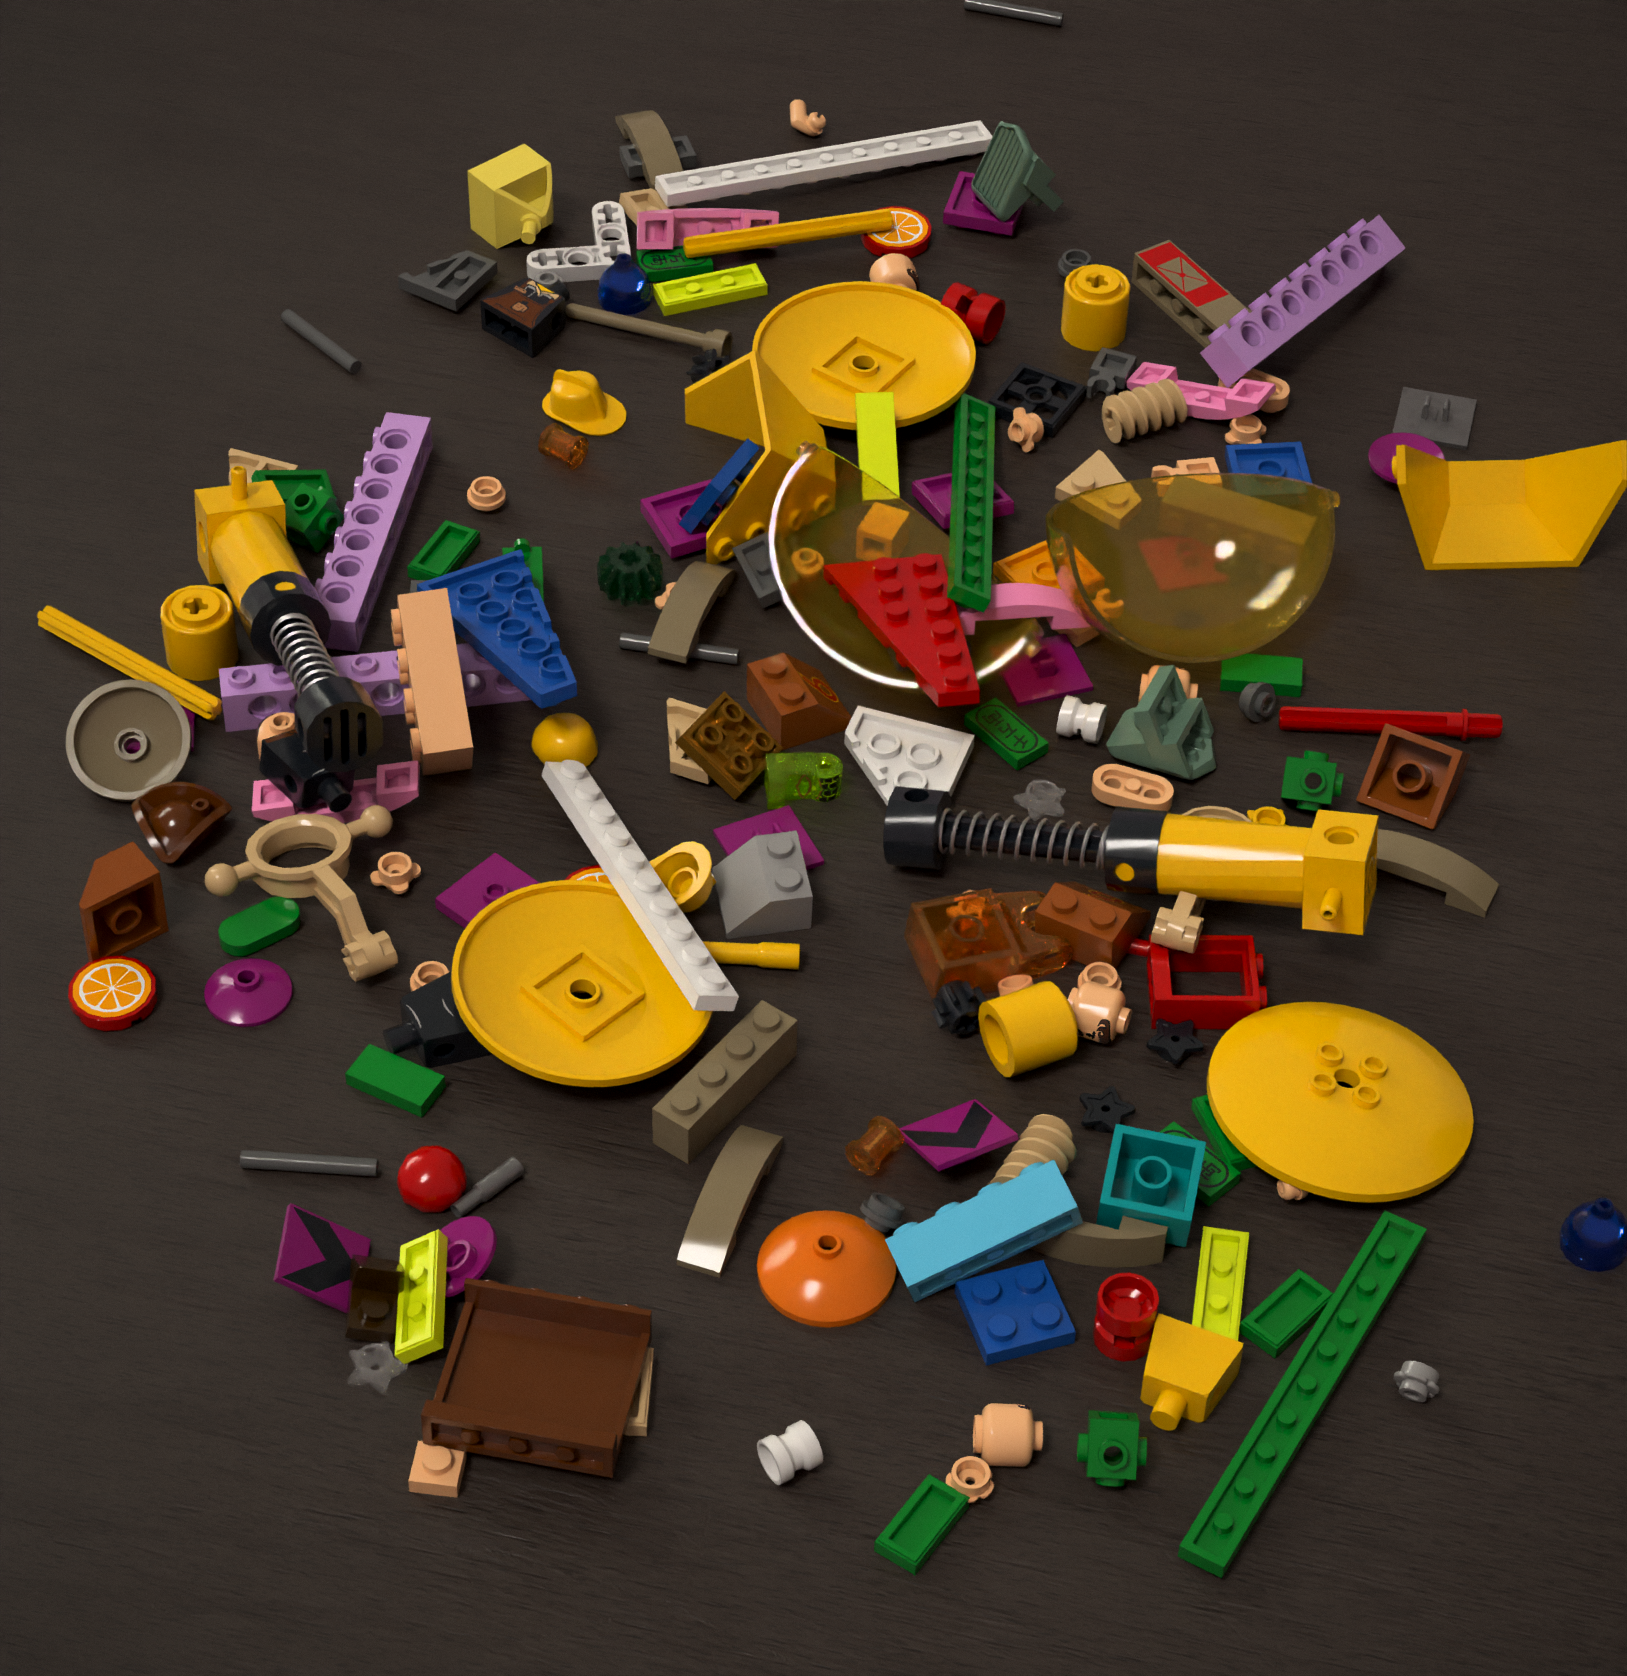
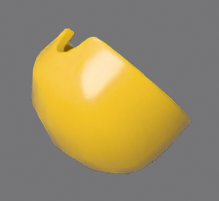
M555 713L547 716L535 728L532 735V750L544 765L546 761L562 762L564 760H575L583 763L586 767L590 765L598 753V743L592 727L581 716L573 713Z

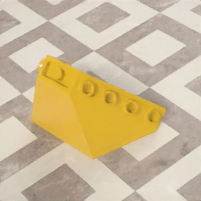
M755 350L685 388L686 424L746 441L748 438L753 443L765 447L763 455L706 533V563L716 565L735 556L732 548L766 532L772 538L832 509L833 478L824 430Z
M1627 440L1525 460L1446 461L1407 445H1396V456L1392 458V473L1394 478L1397 479V485L1424 569L1579 567L1627 488Z

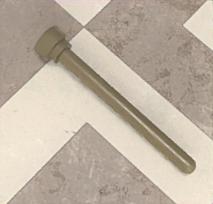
M574 303L568 304L565 308L566 315L570 318L703 349L704 353L706 350L716 349L717 357L730 355L732 349V333L724 330L715 329L713 332L708 331L704 334Z

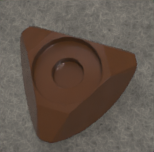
M171 782L156 786L138 797L131 805L133 814L144 836L159 860L163 863H173L186 857L214 832L232 810L230 804L216 792L204 786L188 782Z

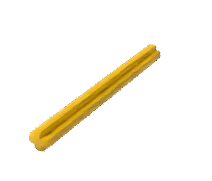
M880 209L689 236L684 238L683 249L687 258L884 231L892 228L893 218L889 209Z
M46 606L43 611L38 612V625L135 680L147 681L160 686L175 697L180 705L203 718L214 720L217 715L222 713V701L218 697L53 606Z

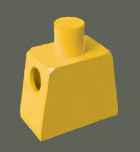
M1158 1313L1144 1370L1140 1397L1144 1404L1154 1407L1150 1414L1152 1423L1160 1429L1171 1431L1177 1428L1181 1417L1197 1423L1206 1421L1239 1373L1244 1343Z

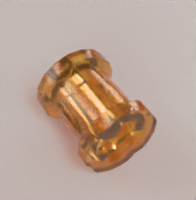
M552 423L543 430L538 445V451L545 456L553 455L563 460L565 466L571 469L581 465L589 448L587 438L580 435L574 437L564 432L562 426L556 423Z
M883 1116L873 1117L868 1122V1130L858 1140H852L845 1146V1155L850 1164L865 1175H875L881 1168L880 1162L891 1151L900 1149L904 1143L903 1134L900 1129Z

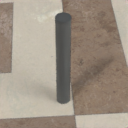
M964 1V9L1050 25L1062 26L1064 13L999 1Z
M286 309L282 313L281 321L351 374L359 372L362 365L359 360L291 309Z
M621 633L619 648L648 652L651 636ZM697 643L689 658L738 665L740 649Z
M242 1150L240 1168L377 1177L379 1160L378 1158Z

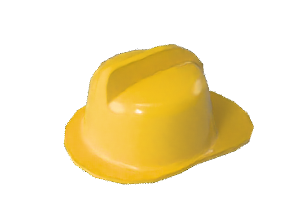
M558 369L555 371L551 391L542 402V409L547 416L579 432L593 436L613 434L622 428L626 422L624 406L617 399L602 391L594 375L581 370L567 372Z
M694 841L683 842L649 861L683 913L692 912L700 908L707 901L712 887L716 884V880L711 873V855L703 844Z

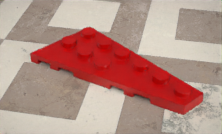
M922 553L914 557H880L871 561L823 565V578L829 585L835 584L837 586L841 599L845 603L851 602L858 610V618L885 648L891 647L895 651L898 663L902 667L908 666L915 674V682L938 707L980 703V689L955 602L947 597L948 575L942 554Z

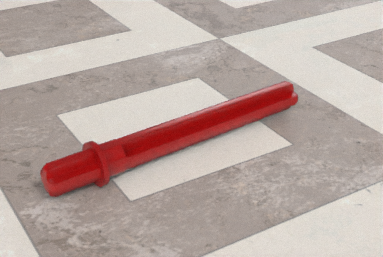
M1283 706L1280 708L1278 717L1279 728L1282 730L1381 734L1385 723L1417 735L1460 737L1461 741H1466L1467 737L1498 738L1503 728L1501 715L1468 713L1467 709H1462L1461 713Z

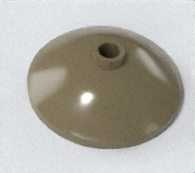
M142 680L114 681L92 691L80 702L73 712L66 731L67 757L71 768L79 780L95 794L120 802H134L138 797L156 786L175 782L187 764L192 745L190 723L180 703L165 689ZM133 742L140 743V749L137 753H127L129 744Z

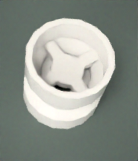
M1066 695L1059 712L1056 733L1067 737L1081 734L1084 741L1098 744L1106 721L1107 705L1096 702L1087 705L1083 704L1080 698Z
M802 1420L788 1426L785 1433L780 1436L769 1435L757 1442V1451L761 1464L770 1479L777 1485L791 1480L796 1470L804 1469L809 1471L823 1463V1453L819 1441L810 1426Z

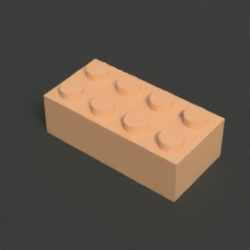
M443 588L397 595L398 609L390 610L391 630L394 646L402 645L401 649H397L400 685L408 684L409 688L403 689V703L407 725L415 724V728L410 729L412 761L418 760L421 763L423 776L472 769L473 742L448 590Z

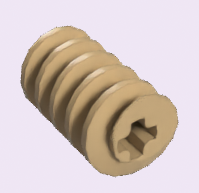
M1166 378L1158 381V383L1146 384L1145 387L1133 388L1132 391L1120 392L1118 396L1115 394L1107 396L1102 405V421L1110 441L1118 443L1121 442L1122 435L1128 440L1134 438L1135 431L1139 435L1147 434L1148 427L1152 431L1160 430L1162 424L1165 427L1173 426L1175 420L1179 423L1185 422L1188 409L1183 393L1173 380Z
M1040 1114L1034 1116L990 1183L1001 1182L1003 1184L1018 1177L1020 1172L1031 1164L1037 1162L1045 1164L1052 1160H1055L1063 1175L1068 1170L1069 1163L1075 1159L1077 1152L1072 1142L1073 1134L1070 1127L1062 1119L1053 1115Z

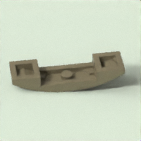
M646 110L615 116L616 124L624 139L630 138L642 161L643 175L650 188L656 190L655 176L683 171L669 131L655 111Z
M695 561L690 564L679 577L662 609L648 646V654L686 664L699 641V628L717 597L725 596L736 576V570L702 561Z
M1378 829V869L1447 892L1444 904L1485 918L1499 888V883L1465 858L1439 845L1407 834Z
M740 1125L734 1131L714 1163L697 1200L678 1253V1266L714 1277H721L736 1245L738 1227L763 1174L768 1176L783 1144L782 1136Z
M1126 1216L1122 1217L1119 1230L1083 1221V1223L1029 1249L1053 1258L1082 1265L1113 1268L1146 1266L1163 1261L1168 1227Z

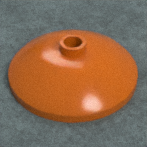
M812 1211L791 1217L771 1231L764 1240L758 1254L757 1277L765 1298L784 1316L809 1326L840 1327L859 1322L883 1306L895 1284L896 1262L885 1241L887 1238L881 1231L868 1225L864 1219L839 1211Z

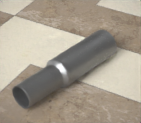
M515 1157L509 1158L477 1182L471 1191L450 1206L453 1214L458 1218H462L481 1202L488 1201L524 1174L522 1164Z

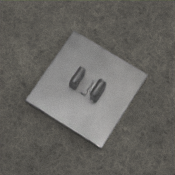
M1403 387L1393 433H1413L1428 438L1438 446L1467 450L1477 399Z

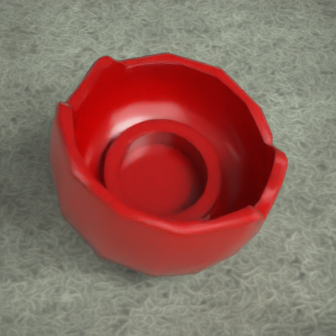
M439 1145L421 1146L409 1153L398 1170L397 1185L405 1204L423 1213H441L462 1197V1193L466 1190L467 1177L463 1163L450 1149Z

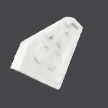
M857 706L845 731L844 744L885 804L888 805V800L895 786L948 791L950 796H952L973 750L975 735Z

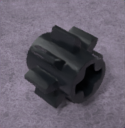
M716 349L706 350L704 356L699 354L691 357L695 364L686 374L691 376L693 383H696L710 375L709 371L714 373L728 365L730 356L717 357Z
M954 980L944 984L938 990L936 998L932 1000L936 1009L931 1013L940 1029L947 1026L951 1034L964 1035L973 1032L979 1027V1007L982 1002L987 1000L979 986L971 988L968 981Z

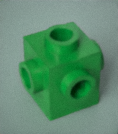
M301 483L293 495L285 502L286 536L288 539L318 553L344 519V515L336 505L337 498L329 490L321 486L314 489Z
M1305 750L1304 758L1287 756L1281 798L1297 800L1296 808L1314 811L1321 810L1322 803L1331 804L1332 796L1340 797L1344 773L1336 772L1337 763L1328 762L1329 754ZM1309 773H1316L1320 777L1321 782L1316 789H1310L1305 784V778Z
M1088 1410L1087 1433H1078L1077 1462L1085 1463L1087 1477H1095V1483L1098 1485L1113 1487L1124 1486L1125 1479L1136 1480L1137 1466L1145 1467L1147 1457V1437H1139V1418L1137 1413ZM1108 1447H1118V1450L1114 1453L1105 1452Z

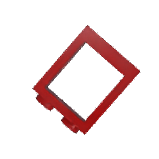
M1149 934L1146 971L1151 1029H1156L1157 1019H1163L1173 1024L1192 1020L1194 1022V1029H1230L1248 1015L1267 1008L1266 986H1259L1258 979L1263 977L1262 953H1255L1253 935H1200L1196 951L1192 954L1151 942V934ZM1170 972H1239L1242 996L1172 995Z

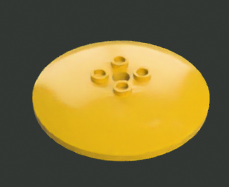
M867 281L840 282L818 286L790 297L776 306L763 319L755 333L752 351L755 350L817 423L849 430H856L855 393L893 392L895 427L912 425L939 414L961 397V394L965 392L972 380L976 360V350L972 335L965 323L950 308L940 305V301L910 288L889 283Z
M559 880L533 884L510 892L490 903L470 921L456 945L451 972L452 993L458 1012L469 1031L489 1052L503 1062L533 1077L549 1082L579 1087H610L634 1083L653 1077L680 1062L695 1048L705 1034L713 1011L693 1010L612 884L587 880ZM587 992L591 994L592 997L589 999H579L573 996L571 993Z
M1294 1002L1262 1009L1238 1021L1221 1037L1214 1049L1208 1067L1207 1094L1209 1104L1220 1128L1232 1144L1251 1162L1268 1174L1298 1189L1319 1196L1351 1202L1372 1203L1401 1200L1419 1195L1442 1183L1456 1170L1467 1152L1472 1137L1474 1120L1470 1097L1464 1083L1451 1064L1432 1045L1411 1030L1390 1019L1363 1009L1326 1002ZM1337 1082H1346L1354 1088L1342 1087Z

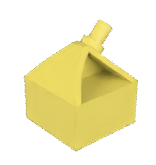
M525 143L467 171L471 229L496 249L520 238L524 243L532 244L535 241L536 234L554 222L551 163Z

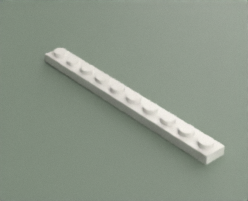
M979 120L655 176V189L667 207H679L687 203L705 200L714 201L722 197L739 194L749 195L756 191L782 189L786 186L802 183L812 184L820 180L837 177L846 178L854 174L880 172L888 168L910 167L917 163L929 161H944L947 158L957 156H973L980 152H986L992 135Z
M564 760L562 762L546 761L541 776L693 1010L734 1011L739 998L738 994L585 765L575 760Z

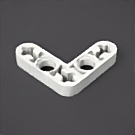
M603 201L595 204L592 208L595 246L539 249L529 253L526 259L528 278L534 280L535 276L543 271L556 273L564 279V282L617 279L628 275L631 271V252L622 205L614 201ZM606 219H611L612 223H606ZM607 238H617V239H619V240L606 241V240H604V239H607ZM610 256H617V261H612ZM576 262L587 263L585 265H572V263Z

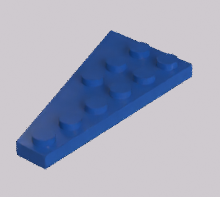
M521 549L417 584V592L447 588L454 631L541 709L556 706L562 701L577 696V681L566 655H563L561 652L559 638L556 633H553L551 619L538 588L534 587L531 571L524 563V555Z

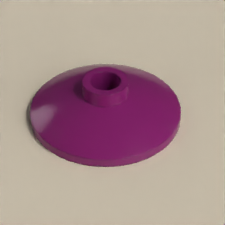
M1404 432L1391 433L1378 438L1372 443L1368 453V462L1372 470L1381 478L1397 484V479L1394 478L1392 473V458L1396 456V445H1407L1445 460L1442 450L1433 441L1417 434Z
M247 958L230 962L216 970L206 983L204 997L209 1012L219 1021L236 1027H254L266 1024L280 1016L289 1006L293 990L289 975L279 965L264 959Z
M463 1217L449 1223L440 1230L448 1238L445 1298L463 1292L466 1278L478 1280L493 1259L497 1245L496 1232L492 1225L481 1217Z

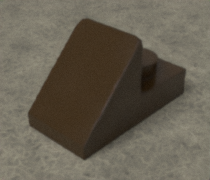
M352 1255L345 1338L392 1344L396 1329L398 1293L405 1275V1271L399 1261Z

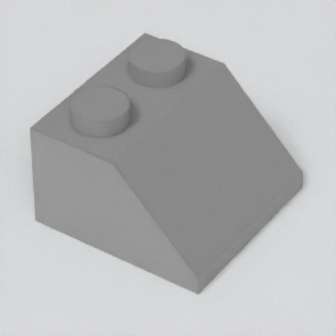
M797 831L754 836L712 868L727 939L811 928L813 895Z

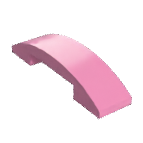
M685 208L637 212L636 248L673 249L675 246H683L684 238L689 236L779 224V212L730 208ZM778 246L765 247V248H778Z
M1143 362L1126 381L1127 388L1132 391L1133 388L1145 387L1146 384L1153 382L1158 383L1162 379L1168 378L1173 380L1185 398L1188 409L1187 416L1214 420L1233 419L1258 411L1276 391L1274 383L1241 378L1233 389L1178 380L1176 367Z
M1029 583L991 585V601L984 613L974 608L967 609L956 604L964 635H974L975 621L1046 617L1052 630L1091 627V619L1081 598L1061 589Z
M419 761L377 765V777L354 780L353 790L350 792L352 796L350 805L343 811L336 813L332 812L325 802L305 809L298 808L268 779L254 781L252 814L256 818L267 821H274L296 814H320L334 817L342 823H348L360 819L362 812L369 806L380 805L392 811L419 796Z

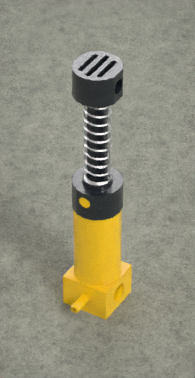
M234 466L231 469V485L194 490L199 564L210 585L225 584L254 650L263 660L285 667L298 693L299 698L294 705L295 730L308 756L318 767L330 772H349L361 768L376 756L383 745L382 717L369 693L359 682L348 677L339 676L334 663L324 647L329 639L331 628L329 614L286 538L285 503L272 480L247 483L246 468Z
M895 786L888 800L885 814L883 848L885 860L889 865L941 870L948 855V850L953 855L956 848L966 849L967 856L971 855L972 850L982 851L983 858L987 856L988 852L998 853L1000 860L1003 858L1004 853L1014 854L1016 861L1019 860L1020 855L1031 856L1032 863L1036 861V857L1047 858L1048 865L1052 863L1053 859H1061L1065 867L1068 865L1069 860L1080 861L1081 868L1085 866V862L1096 863L1097 870L1102 866V869L1105 871L1107 890L1158 896L1162 894L1179 895L1180 891L1197 895L1198 898L1302 909V929L1363 935L1376 891L1379 815L1318 809L1313 827L1305 828L1171 814L1168 811L1116 806L1110 825L1102 831L1096 823H1093L1088 829H1084L1079 821L1072 827H1068L1064 820L1058 821L1053 826L1047 818L1041 820L1039 824H1035L1030 816L1024 819L1023 822H1019L1015 815H1011L1005 821L999 813H995L990 819H987L981 811L974 817H971L967 810H962L957 816L952 811V801L948 791Z

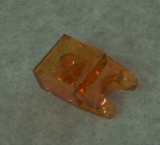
M992 888L911 903L904 938L932 1000L936 998L938 990L950 981H968L971 988L979 986L982 992L997 990L999 981L1009 976L1029 975L1033 980L1064 967L1074 954V949L1069 940L1056 935H1042L1034 932L1031 928L1035 926V910L1025 912L1031 906L1040 905L1046 894L1041 891L994 893ZM1061 951L1058 955L1052 958L1044 959L1047 955Z

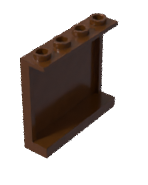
M466 1278L464 1282L465 1304L433 1400L426 1399L421 1413L423 1444L443 1446L449 1449L613 1478L652 1340V1310L642 1309L630 1304L619 1305L596 1301L585 1296L573 1297L550 1293L539 1288L528 1289L510 1286L493 1280L482 1281Z

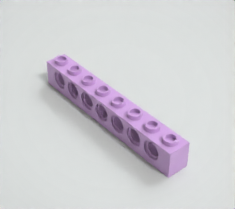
M1380 215L1376 216L1369 223L1362 218L1346 231L1350 236L1349 238L1343 233L1327 246L1331 252H1328L1324 247L1308 260L1311 267L1306 262L1288 275L1291 282L1285 277L1268 291L1272 297H1269L1265 292L1248 306L1252 311L1251 313L1244 308L1228 321L1231 325L1230 329L1224 323L1207 337L1211 344L1201 351L1200 354L1227 388L1406 249Z
M386 412L381 427H375L373 448L371 451H366L363 461V474L355 479L354 498L352 501H347L345 505L344 524L342 527L338 526L335 531L333 553H327L323 579L318 578L315 584V588L328 611L331 622L329 639L324 645L325 648L358 652L433 448L431 418Z
M456 644L467 707L531 700L470 644ZM397 650L330 657L340 677H348L359 682L365 688L380 716L405 713L403 689L409 688L408 684L400 685ZM270 663L219 669L226 732L257 729L259 723L267 716L279 712L294 713V705L299 697L284 666Z

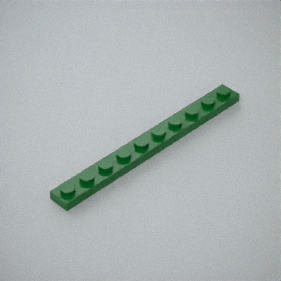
M963 393L955 403L947 597L963 608H974L984 613L991 601L995 406Z
M1384 1210L1179 1545V1558L1223 1578L1424 1242L1426 1228Z

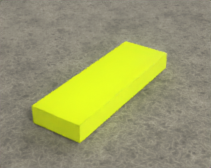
M754 263L653 284V295L663 315L668 316L768 295V284L758 266Z
M855 393L861 504H872L874 501L880 503H899L894 393Z
M1203 1226L1192 1325L1238 1341L1249 1232Z
M439 1229L400 1246L399 1262L405 1271V1275L398 1293L394 1356L403 1364L443 1348L448 1238Z

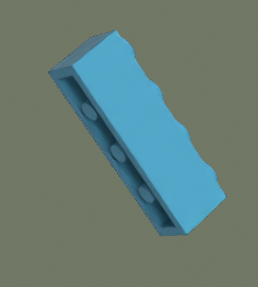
M1052 1160L1045 1164L1043 1162L1031 1164L1024 1168L1018 1177L1003 1184L1001 1182L991 1183L983 1187L976 1197L961 1204L959 1202L949 1203L941 1207L935 1213V1216L919 1224L917 1222L904 1224L896 1229L893 1236L885 1239L915 1303L955 1284L956 1281L968 1278L1083 1223L1078 1206L1055 1160Z

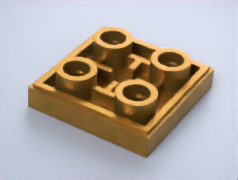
M725 691L675 742L734 800L783 749L771 734L762 728Z

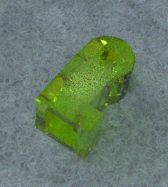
M830 753L765 754L764 785L767 808L778 809L784 807L785 800L813 799L818 802H828L836 799L841 793L842 761Z

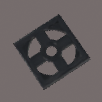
M1021 362L987 403L995 406V417L1008 422L1013 421V411L1018 407H1023L1026 414L1034 413L1037 408L1044 407L1055 411L1056 413L1051 419L1039 416L1044 427L1043 435L1053 438L1085 399L1087 386ZM1054 388L1057 389L1067 400L1052 395V390ZM1007 394L1021 398L1022 403L1018 407L1006 404L1004 399ZM1034 394H1039L1043 396L1044 399L1032 400L1030 396Z

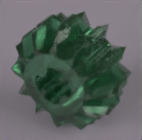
M621 541L618 548L607 546L606 553L599 556V562L597 563V581L600 591L607 594L608 600L619 598L622 605L627 601H634L639 605L642 598L653 599L654 593L661 590V584L663 583V562L660 555L654 553L652 546L640 547L638 541L633 545H626Z

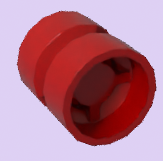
M959 282L953 283L948 288L940 304L950 308L959 316L974 340L986 345L991 343L998 334L1006 310L1004 300L987 293L978 295L976 289Z
M1129 1272L1110 1276L1100 1285L1097 1294L1093 1338L1094 1344L1099 1351L1110 1359L1122 1362L1135 1361L1149 1352L1159 1305L1158 1291L1151 1281L1141 1275Z

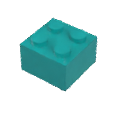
M1116 1124L1096 1224L1119 1230L1122 1217L1126 1216L1167 1226L1166 1244L1186 1247L1206 1142Z

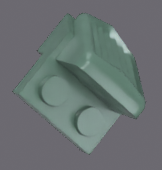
M1001 121L972 180L971 188L973 193L1000 221L1008 220L1028 198L1038 207L1044 202L1054 212L1064 202L1048 185L1056 174L1032 150L1025 131L1019 125Z
M1175 665L1160 666L1137 707L1130 708L1123 713L1106 743L1109 753L1117 759L1186 780H1194L1214 771L1217 765L1214 745L1211 740L1214 729L1202 697L1187 699Z

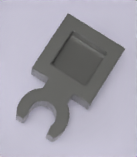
M1102 347L1090 367L1086 397L1091 398L1094 392L1103 391L1106 393V398L1115 394V387L1124 390L1126 381L1136 369L1137 356Z

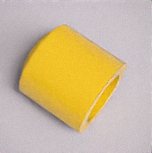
M1093 264L1074 269L1066 277L1061 333L1063 338L1072 346L1096 352L1100 351L1102 347L1114 348L1124 340L1131 286L1128 278L1122 272L1110 266Z
M193 585L178 589L165 599L161 606L160 618L167 664L172 672L184 679L204 681L218 678L219 669L235 666L238 661V641L233 603L226 593L211 586Z
M1043 981L982 1002L979 1007L978 1020L984 1046L990 1060L1004 1077H1013L1072 1056L1077 1050L1078 1029L1074 1011L1066 996L1051 981Z

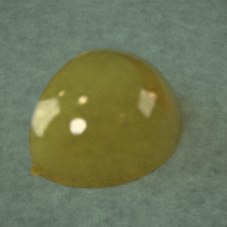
M804 441L796 450L800 458L783 480L774 500L770 516L769 554L773 574L783 600L806 635L829 658L844 669L868 682L893 691L913 695H927L915 682V674L912 670L897 672L887 649L858 618V610L851 602L845 603L841 599L839 589L835 584L829 585L825 581L823 565L871 561L880 557H914L922 553L942 554L948 575L950 537L907 502L845 458L820 445ZM991 574V585L1002 584ZM1034 617L975 621L974 635L964 636L972 645L971 660L979 687L992 682L1011 670L1027 654L1033 657L1042 647L1039 640L1043 637L1044 631Z
M1199 473L1125 481L1087 490L1055 504L1047 512L1045 518L1047 549L1054 575L1066 599L1080 617L1106 639L1134 653L1158 660L1180 663L1222 661L1254 651L1271 642L1295 623L1309 607L1319 592L1331 563L1336 529L1334 507L1339 506L1340 497L1337 491H1331L1310 482L1262 474Z

